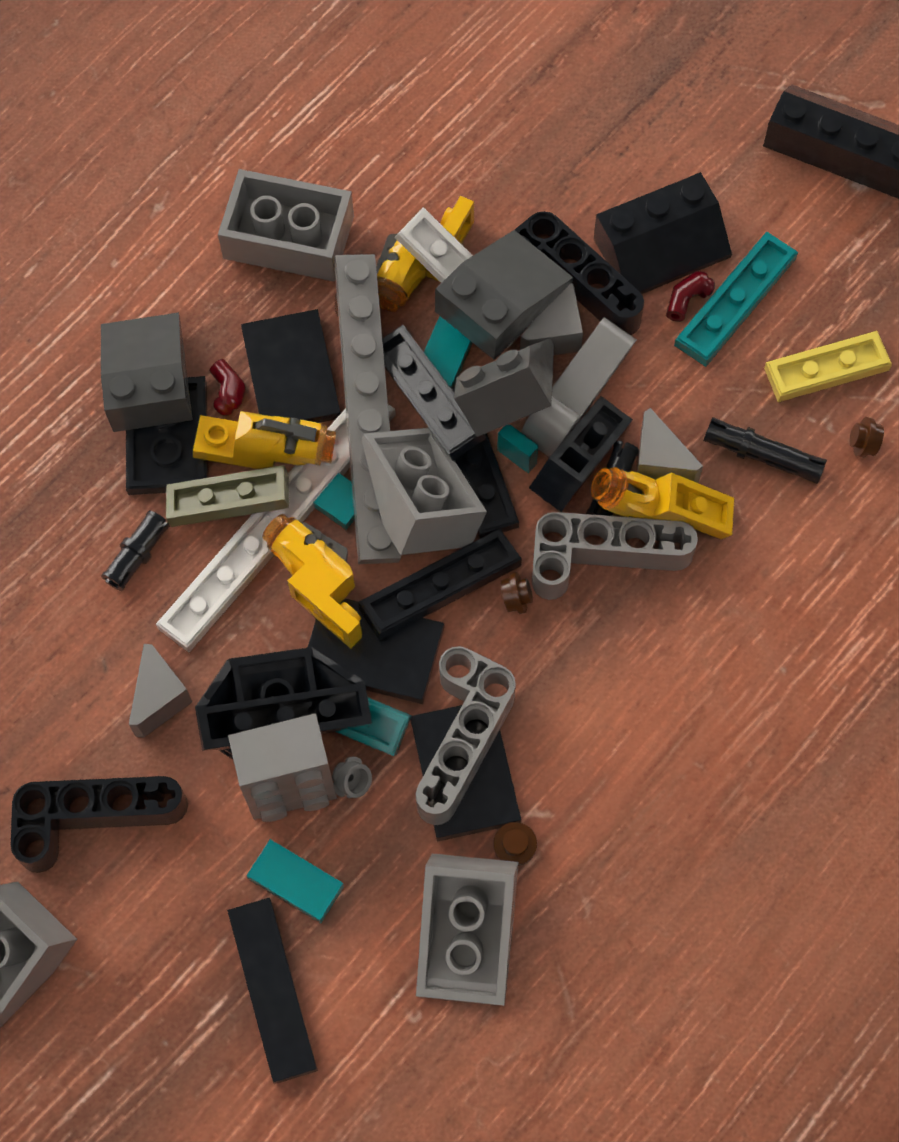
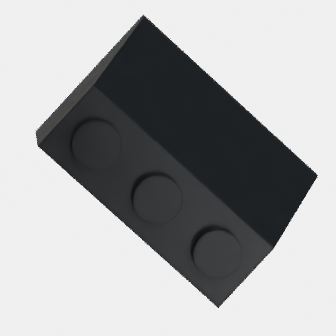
M701 172L596 214L594 241L605 261L641 294L729 259L732 256L719 202Z

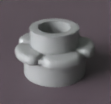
M355 756L347 757L345 762L338 763L332 774L335 792L340 797L345 795L348 798L361 797L368 791L372 782L370 769L362 764L360 758Z

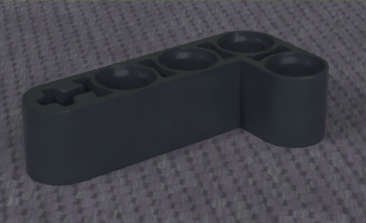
M542 211L533 214L515 229L517 233L573 277L572 283L576 300L599 321L605 317L630 335L637 332L640 328L644 307L642 294L562 220L551 212ZM538 235H548L549 238L543 239V238H539V237H537V236H538ZM566 259H572V260H575V261H577V262L570 264V263L564 262V260H566ZM601 284L604 288L597 289L590 285Z
M166 776L26 783L17 789L12 800L11 851L27 870L35 873L45 872L53 867L57 861L59 854V830L170 825L180 821L186 814L188 808L187 798L178 782ZM125 794L133 796L132 803L128 808L121 811L113 810V803L116 798ZM146 794L149 800H144L142 795ZM165 794H171L173 799L167 801V807L161 808L158 802L164 801ZM82 796L89 798V803L84 810L77 813L70 812V806L75 799ZM39 798L45 799L46 802L42 811L34 815L27 814L28 806L32 801ZM37 840L44 841V848L39 855L32 858L26 857L25 853L29 844Z

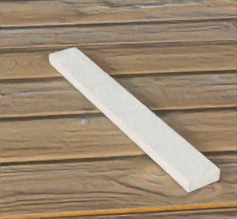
M388 404L390 422L396 413L395 408ZM346 408L319 438L315 465H295L288 473L289 508L252 514L156 623L157 628L187 652H190L274 556V550L271 547L280 532L294 520L302 523L314 510L313 502L338 472L344 475L350 468Z

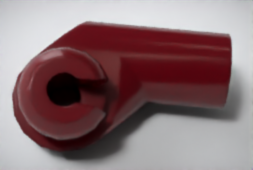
M698 271L677 283L672 290L666 312L667 318L676 322L685 320L690 299L697 294L702 298L710 296L715 289L714 280L708 277L706 272Z
M220 359L209 370L221 385L218 392L219 397L214 400L213 405L218 413L223 416H229L233 413L234 409H239L246 389L243 380L226 360Z

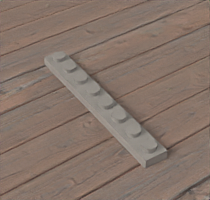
M375 254L336 255L334 267L358 564L399 563L401 555L382 523L361 440L364 433L390 431Z

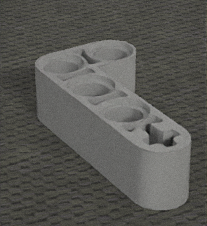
M604 317L552 387V406L529 415L521 433L536 443L539 451L550 457L584 416L637 339Z
M563 512L547 513L538 520L536 525L532 572L533 589L541 598L548 600L563 596L569 585L571 563L669 571L683 570L693 560L698 542L697 532L691 525L681 521ZM549 532H556L562 535L563 539L559 542H551L545 539L544 535ZM590 535H597L603 538L605 542L600 545H592L585 538ZM631 538H638L646 546L633 548L626 541ZM655 540L660 541L658 549H654ZM674 543H680L681 550L675 549ZM546 570H554L561 577L557 580L549 581L543 578L541 573Z
M461 646L452 647L442 654L439 661L440 683L443 689L463 700L464 703L416 790L417 811L421 819L432 825L443 824L454 815L515 700L516 683L512 672L506 667ZM454 665H462L468 668L470 672L462 678H455L449 675L447 671ZM497 683L506 687L507 692L500 697H493L487 694L485 689L489 685ZM478 719L485 722L488 728L482 733L474 734L466 730L465 725L471 720ZM452 756H461L467 760L468 764L460 771H453L445 766V762ZM442 781L446 784L443 789V804L437 802L434 807H430L428 797L430 799L437 797Z

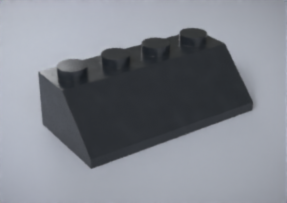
M791 85L783 91L769 120L763 147L899 199V125L795 85Z

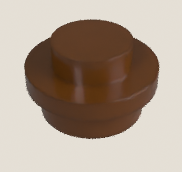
M865 417L860 423H856L852 428L849 439L855 456L862 458L867 455L875 456L883 442L884 428L881 424H877L873 418Z
M518 572L510 574V578L501 580V591L507 611H518L519 614L526 613L527 604L533 602L528 579L521 580Z
M520 822L507 823L495 834L494 851L500 860L519 862L518 866L528 863L535 855L537 839L532 829Z

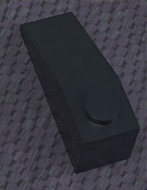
M600 396L549 457L529 486V489L562 512L633 419Z

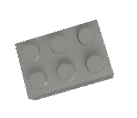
M239 169L218 232L223 259L335 282V256L343 255L354 219L352 191Z
M316 713L228 735L239 786L254 820L260 818L263 822L280 820L287 816V811L303 807L305 811H315L327 807L330 800L337 799Z

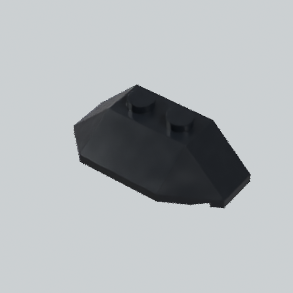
M312 647L227 659L195 706L202 751L231 749L228 735L314 713L317 716L321 735L372 724L365 681L355 674L352 675L342 666Z

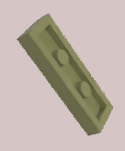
M284 465L167 484L166 520L171 527L289 508V474Z

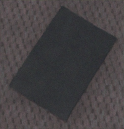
M318 309L241 324L259 414L297 418L316 423L336 420L341 413Z
M205 376L188 377L193 420L126 430V491L128 495L166 493L167 484L208 478V460L193 458L200 415L207 416V381Z
M345 598L342 602H346L354 608L361 618L359 622L362 638L350 649L316 619L308 647L316 649L352 675L355 674L363 679L367 691L423 704L444 631L443 622L422 618L379 640L359 610V602Z
M462 705L411 717L410 721L422 776H424ZM476 719L469 721L465 728L470 733L479 734L484 732L488 726L482 720ZM500 730L454 815L443 824L433 825L437 842L498 829L511 822L521 823L519 807ZM452 756L445 762V766L453 771H460L468 764L467 760L461 756ZM442 781L437 797L435 799L428 797L430 807H434L437 802L443 804V789L446 784Z

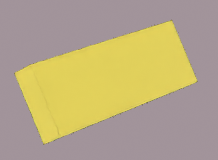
M874 331L766 362L764 369L777 401L781 402L889 371L892 363L878 331Z

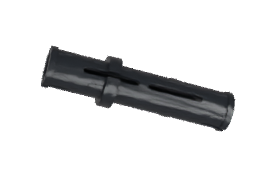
M712 417L703 441L737 453L736 457L744 459L746 456L818 484L827 459L810 455L799 449L754 433L755 429L748 427L745 430Z

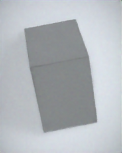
M573 283L522 334L520 350L551 338L554 344L553 355L579 352L582 347L583 330Z
M649 408L644 412L637 472L653 479L674 473L699 483L703 465L657 414Z
M152 644L143 645L129 726L136 737L147 736L192 703L185 686Z

